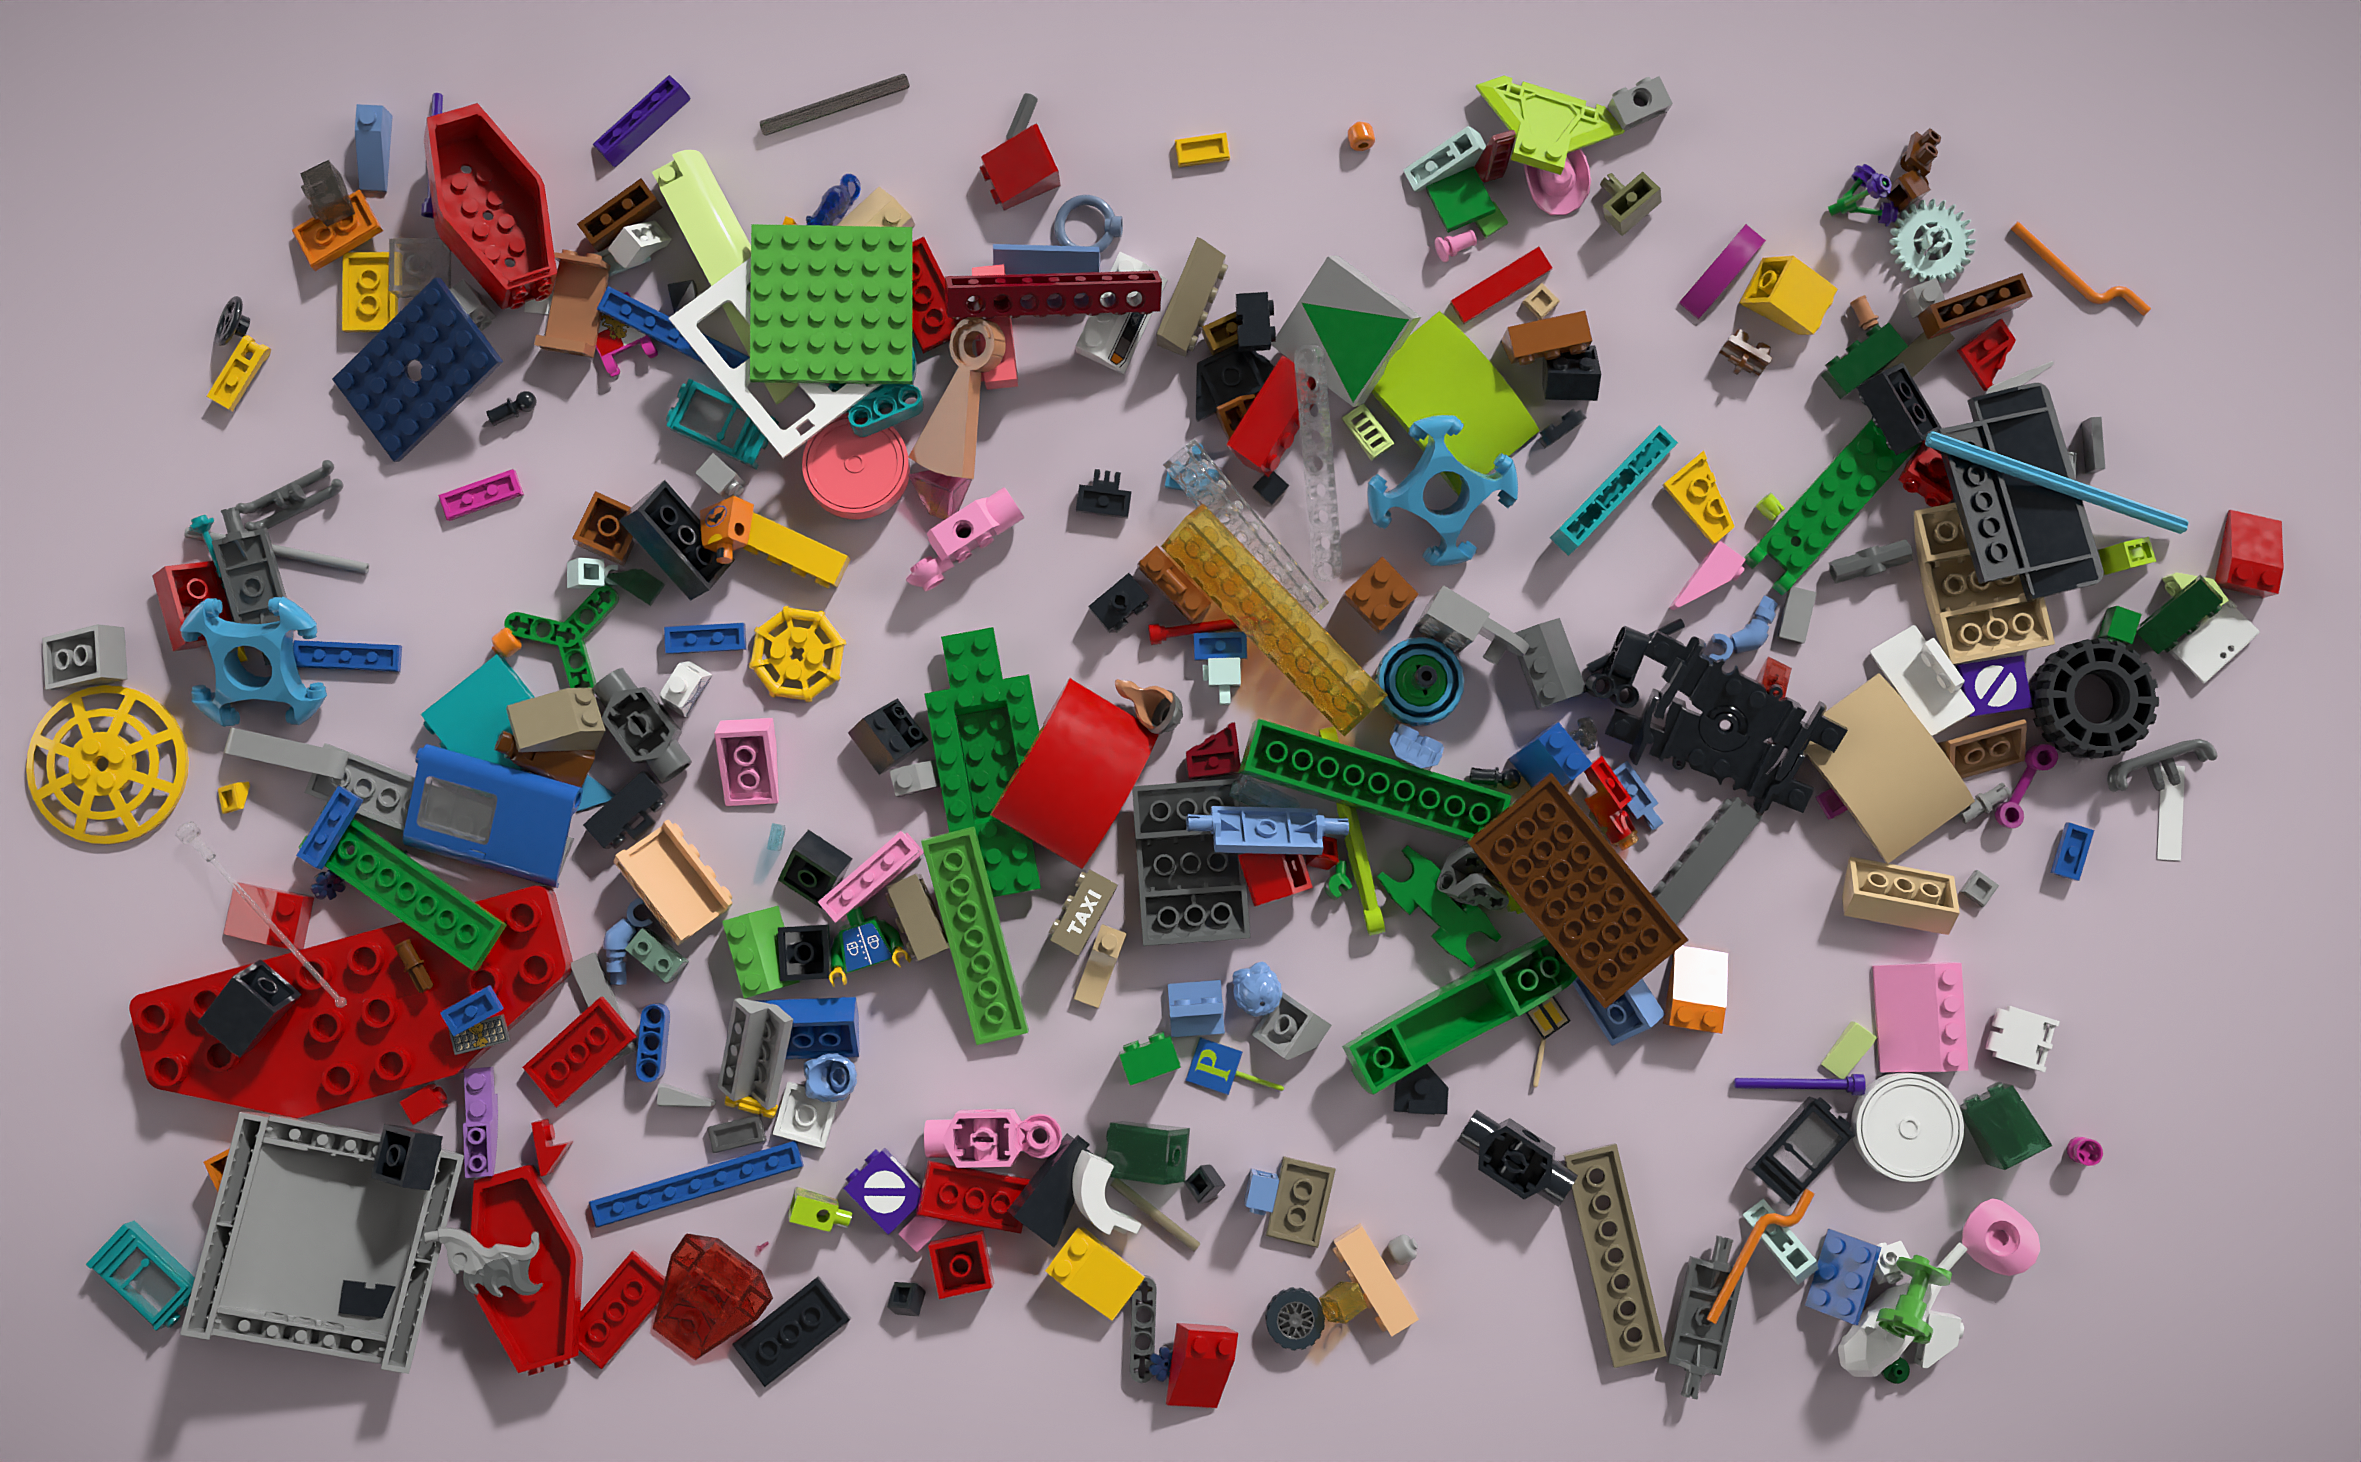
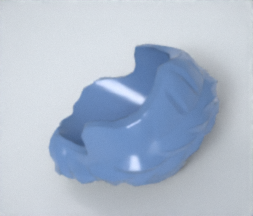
M1265 962L1255 963L1250 968L1239 969L1233 973L1234 999L1237 1001V1006L1242 1008L1247 1014L1255 1017L1264 1016L1273 1012L1279 1005L1283 994L1281 983L1278 981L1277 975L1270 970V967Z
M828 1053L804 1063L805 1093L808 1098L813 1100L818 1099L822 1102L843 1101L853 1092L857 1084L855 1065L838 1053Z

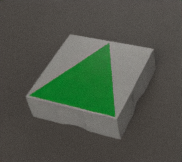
M1328 256L1278 332L1276 342H1272L1271 346L1350 405L1356 407L1364 404L1384 374L1389 360L1403 346L1421 319V316L1393 295L1377 288L1367 276L1340 256Z

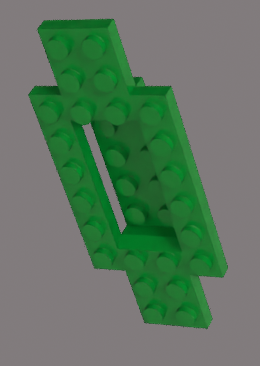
M994 627L941 636L950 689L924 693L949 833L970 827L975 828L993 897L1041 889L1033 840L990 815L1040 731L1030 675L1003 679Z

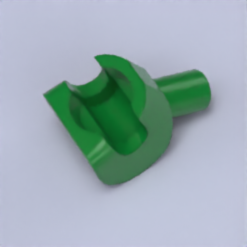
M1339 860L1335 867V875L1329 877L1325 882V892L1333 900H1337L1342 896L1339 886L1343 887L1345 891L1353 887L1345 875L1347 861Z

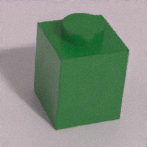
M2120 606L2107 608L2097 638L2108 639L2109 642L2118 641L2125 644V646L2132 644L2142 614Z

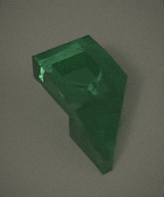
M635 568L607 575V578L649 606L653 604L666 585L643 569Z

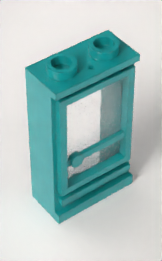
M689 378L687 383H683L678 391L677 397L679 400L675 408L671 407L666 417L668 422L666 426L671 431L757 470L759 465L755 461L761 449L765 450L769 443L767 438L734 399ZM770 416V417L774 420V422L778 425L779 422L776 420V418Z
M135 1220L123 1224L86 1263L90 1269L95 1270L154 1327L155 1331L164 1327H172L181 1318L179 1315L184 1307H188L195 1277Z

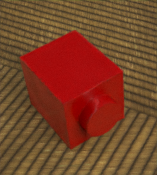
M435 1083L426 1085L400 1101L412 1125L421 1123L448 1107L445 1101L447 1100L445 1091Z

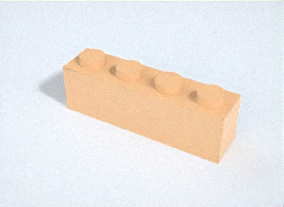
M1361 1223L1333 1240L1336 1247L1332 1250L1340 1263L1346 1261L1351 1270L1346 1273L1354 1286L1360 1284L1365 1293L1360 1296L1368 1309L1374 1307L1379 1316L1375 1320L1382 1332L1388 1330L1392 1337L1419 1320Z

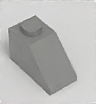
M936 760L889 770L895 796L897 797L941 787Z

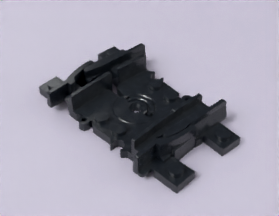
M1656 630L1643 654L1666 666L1661 677L1667 683L1661 691L1653 688L1640 717L1615 708L1606 727L1605 734L1632 745L1629 751V758L1634 765H1638L1647 743H1653L1649 755L1658 758V761L1663 762L1664 758L1673 757L1672 765L1676 770H1682L1686 762H1688L1691 769L1716 778L1719 785L1722 784L1725 778H1733L1735 781L1732 785L1733 790L1741 788L1746 790L1748 797L1754 796L1753 807L1761 816L1764 814V811L1769 809L1772 801L1804 813L1814 792V787L1792 779L1804 760V751L1809 742L1812 741L1835 753L1848 731L1847 727L1824 716L1827 707L1821 701L1818 702L1807 722H1803L1802 719L1807 711L1801 707L1800 703L1789 697L1781 698L1783 696L1781 686L1774 684L1769 688V692H1767L1763 684L1740 673L1738 666H1735L1732 672H1724L1722 670V666L1725 663L1724 659L1715 660L1703 654L1706 648L1704 640L1693 636L1687 646H1685L1684 643ZM1680 691L1689 697L1692 705L1701 710L1702 713L1699 714L1687 709L1686 702L1675 697L1676 693ZM1669 706L1664 727L1651 722L1652 715L1657 719L1661 718L1663 720L1666 709ZM1723 720H1727L1730 722V726L1727 729H1723L1720 727V723Z

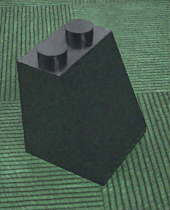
M260 959L229 980L199 1019L198 1023L205 1028L207 1033L217 1038L231 1053L236 1054L240 1058L262 1040L302 994Z

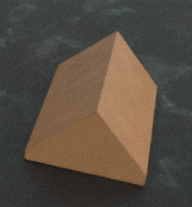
M2025 719L2013 721L1938 742L1937 744L1963 779L2025 761L2027 722Z

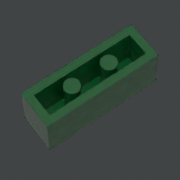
M1889 322L1882 328L1877 324L1866 333L1868 339L1862 343L1856 340L1845 350L1848 354L1842 359L1837 355L1825 364L1828 370L1822 373L1821 376L1839 399L1846 396L1909 347Z
M2199 575L2141 622L2136 633L2157 654H2160L2163 650L2168 653L2178 645L2177 639L2184 633L2187 635L2192 634L2200 627L2199 621L2205 616L2213 617L2222 609L2220 604L2223 603V597Z

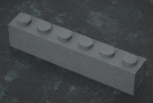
M1733 797L1730 800L1726 798L1717 809L1720 812L1714 820L1709 819L1701 829L1703 832L1701 837L1697 841L1693 839L1684 850L1687 853L1681 862L1676 860L1669 868L1668 872L1670 875L1665 882L1659 881L1651 891L1654 894L1653 897L1676 925L1762 819L1761 815L1739 797Z

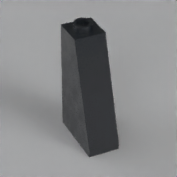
M1068 1133L1063 1137L1057 1151L1046 1159L1007 1210L1014 1218L1053 1248L1059 1241L1075 1202L1072 1179L1078 1157L1082 1150L1093 1154L1087 1149L1090 1144L1078 1134L1075 1138Z

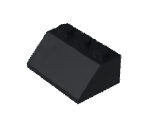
M1903 362L1882 371L1856 387L1859 391L1861 402L1869 408L1873 415L1874 424L1881 429L1886 437L1887 446L1890 450L1894 451L1896 456L1926 440L1928 433L1942 428Z

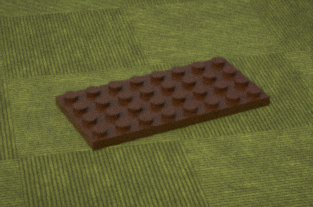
M1552 773L1545 776L1466 841L1605 1009L1689 940Z

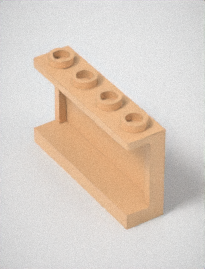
M666 820L660 828L626 851L624 849L616 854L613 862L677 946H679L729 910L733 902L731 901L732 895L725 886L720 887L715 880L716 875L711 867L708 865L704 866L700 861V854L692 844L688 845L683 839L684 834L681 828L676 823L672 824L669 820Z

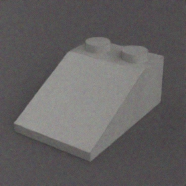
M97 624L42 638L45 690L110 684L128 679L124 627Z

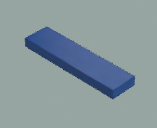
M293 641L294 658L298 668L401 672V645Z

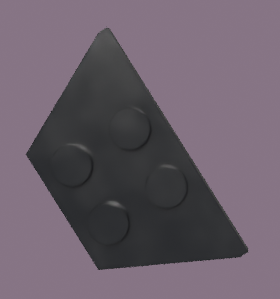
M1238 344L1198 362L1196 370V421L1199 422L1216 414L1218 406L1235 398L1259 393L1275 366L1265 356L1260 355L1256 351L1239 352Z

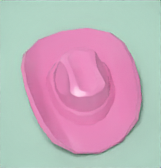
M1581 149L1567 153L1561 175L1524 164L1525 175L1532 198L1537 206L1549 215H1567L1580 208L1589 195L1591 185L1590 170L1586 156Z
M1990 1199L1980 1203L1970 1213L1963 1227L1962 1244L1968 1249L1966 1252L1976 1262L1995 1273L2007 1276L2023 1273L2035 1264L2040 1251L2037 1232L2021 1214L2003 1201Z

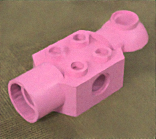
M1003 487L989 497L975 500L931 528L927 532L928 541L938 557L933 559L931 556H928L917 562L910 568L912 573L906 578V581L911 585L922 587L924 591L933 589L945 580L942 574L954 567L953 562L956 560L958 563L963 562L972 555L970 551L978 546L981 549L988 546L994 541L992 537L1001 534L1023 520L1024 516L1006 488ZM962 531H971L969 537L959 538Z
M1014 1109L960 1110L955 1113L953 1119L926 1120L924 1128V1150L926 1157L952 1158L957 1168L1011 1167L1016 1162L1021 1151L1036 1158L1049 1157L1057 1151L1062 1140L1059 1124L1049 1115L1039 1113L1021 1121ZM1041 1128L1046 1131L1048 1136L1046 1141L1040 1142L1035 1138L1034 1133L1036 1129Z

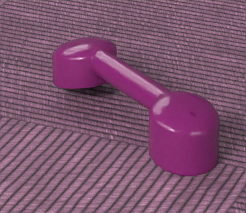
M2040 744L2034 745L2027 750L2025 755L2027 767L2008 802L1999 804L1995 810V818L2002 827L2017 828L2023 823L2024 811L2019 806V803L2036 772L2049 770L2056 765L2058 753L2053 746Z

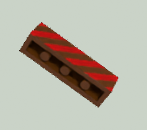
M2023 273L1932 304L1917 317L1929 340L2019 308L2031 299L2033 295Z

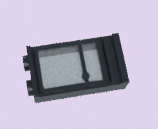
M1809 1096L1745 1166L1749 1171L1755 1173L1767 1188L1774 1191L1784 1204L1790 1207L1848 1141L1855 1136L1849 1130L1852 1127L1851 1124L1840 1115L1836 1118L1830 1112L1832 1107L1821 1097L1816 1099Z

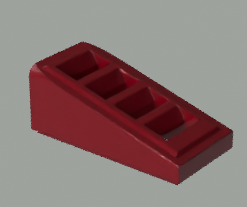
M1514 130L1499 133L1490 138L1474 166L1482 182L1486 183L1504 176L1516 137Z

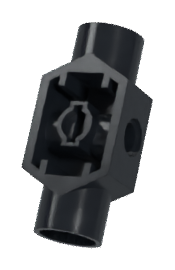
M1476 1110L1457 1139V1142L1479 1155V1171L1522 1199L1537 1193L1559 1207L1578 1177V1174L1555 1160L1556 1148L1511 1118L1497 1123L1479 1110Z

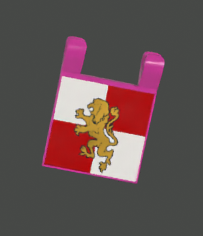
M628 291L625 292V293H623V294H625V295L631 297ZM602 313L596 348L606 371L612 377L619 375L621 372L613 356L641 343L645 354L650 359L658 355V351L649 336Z

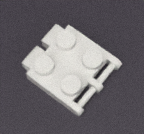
M2006 1006V1010L1997 1008L1992 1026L2000 1028L1999 1033L1990 1031L1985 1049L1993 1051L1992 1057L2045 1073L2047 1067H2044L2048 1051L2049 1049L2052 1050L2053 1047L2051 1040L2055 1026H2059L2060 1021L2012 1006ZM2047 1024H2050L2046 1041L2044 1042L2043 1038L2045 1035ZM2041 1047H2044L2039 1065H2037L2036 1063Z

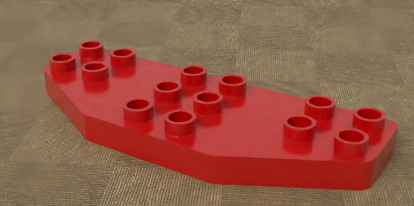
M530 886L476 901V904L507 924L478 971L471 970L405 922L262 960L302 995L262 1040L240 1058L236 1054L231 1053L217 1038L207 1033L198 1021L229 980L253 963L138 994L131 1000L129 1011L147 1081L154 1088L292 1118H301L464 1073V1069H468L492 1046L455 1055L449 1028L440 1012L490 985L504 1008L490 1017L504 1014L509 1032L570 976L573 959L556 894L553 889L547 886ZM408 939L411 940V944L420 960H424L423 966L433 983V987L423 993L417 991L408 972H404L405 966L394 949L396 945Z

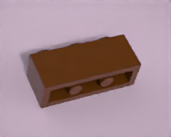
M640 178L578 222L577 225L598 252H601L613 243L624 227L642 223L663 207L642 178Z

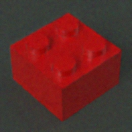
M984 1230L930 1242L928 1247L939 1299L993 1287L994 1278Z

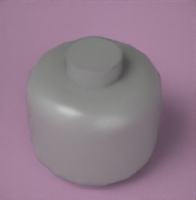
M1400 1235L1388 1244L1390 1255L1398 1265H1404L1414 1260L1417 1256L1416 1249L1418 1245L1413 1238L1410 1239L1407 1235Z

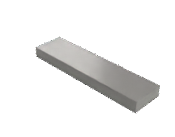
M591 953L571 962V969L587 1006L589 1007L599 997L603 996L626 1023L597 953ZM632 1041L611 1061L638 1050L635 1041Z

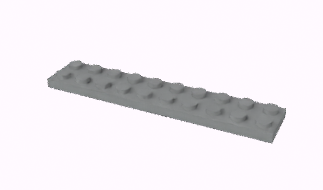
M324 743L323 748L349 753L343 779L312 773L304 793L329 802L338 786L344 787L364 800L356 813L404 831L415 777ZM425 781L417 824L487 844L496 808ZM569 836L566 841L560 873L574 841V838Z

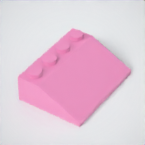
M1938 962L1873 965L1879 1072L1969 1071L1962 963Z

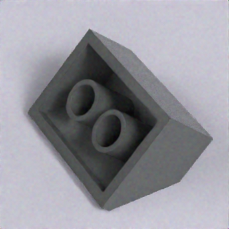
M1560 618L1515 632L1516 635L1525 640L1530 646L1524 656L1517 655L1537 710L1587 692Z

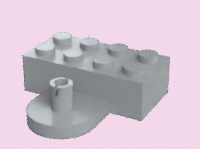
M1444 585L1430 599L1415 624L1420 627L1419 632L1431 639L1435 636L1443 641L1442 643L1454 653L1456 650L1461 652L1480 634L1491 641L1486 653L1482 657L1495 665H1498L1505 650L1519 656H1524L1530 647L1521 637L1488 617L1490 615L1489 612Z

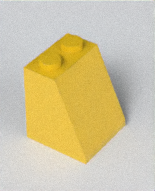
M1795 256L1765 257L1760 261L1739 303L1798 335H1814L1820 328L1827 309L1832 305L1833 297L1838 288Z

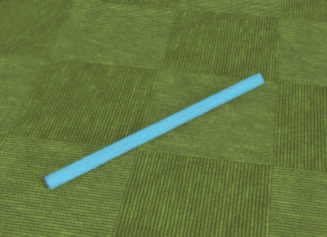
M1934 431L1926 436L1925 445L1933 449L2178 534H2182L2188 529V520Z

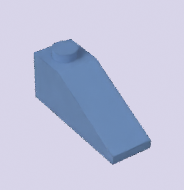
M356 105L355 140L359 189L361 191L387 192L393 115L382 105Z

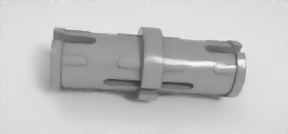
M2000 783L1984 794H1977L1974 799L1975 802L1957 815L1960 820L1963 819V823L1967 824L1982 813L1987 814L1991 812L1992 808L1997 804L2011 798L2010 790L2008 787L2004 788V783Z

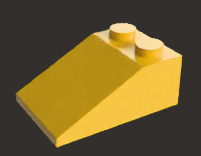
M1078 1227L1045 1270L1066 1289L1112 1321L1146 1278L1084 1227Z

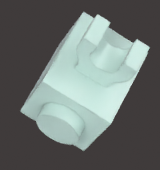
M576 558L568 561L567 588L593 590L604 586V584L616 586L618 585V580H611L608 577V572L617 571L618 565L604 567V559Z
M1208 658V665H1203V681H1208V687H1219L1220 705H1230V686L1241 685L1240 658Z

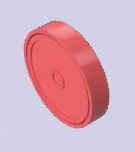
M849 413L839 416L808 440L802 457V471L812 497L823 509L845 519H867L887 511L900 499L909 481L910 460L905 443L893 426L867 437H859L852 431L848 418ZM860 418L856 421V424L862 425L868 419Z

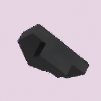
M1425 1064L1395 1083L1393 1111L1447 1115L1449 1088L1432 1068Z

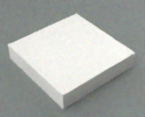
M787 1082L773 1134L820 1148H826L839 1101L822 1102L818 1099L813 1100L806 1096L804 1085Z

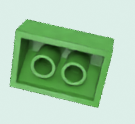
M779 906L722 921L744 998L800 982V980L780 981L778 927L785 926Z

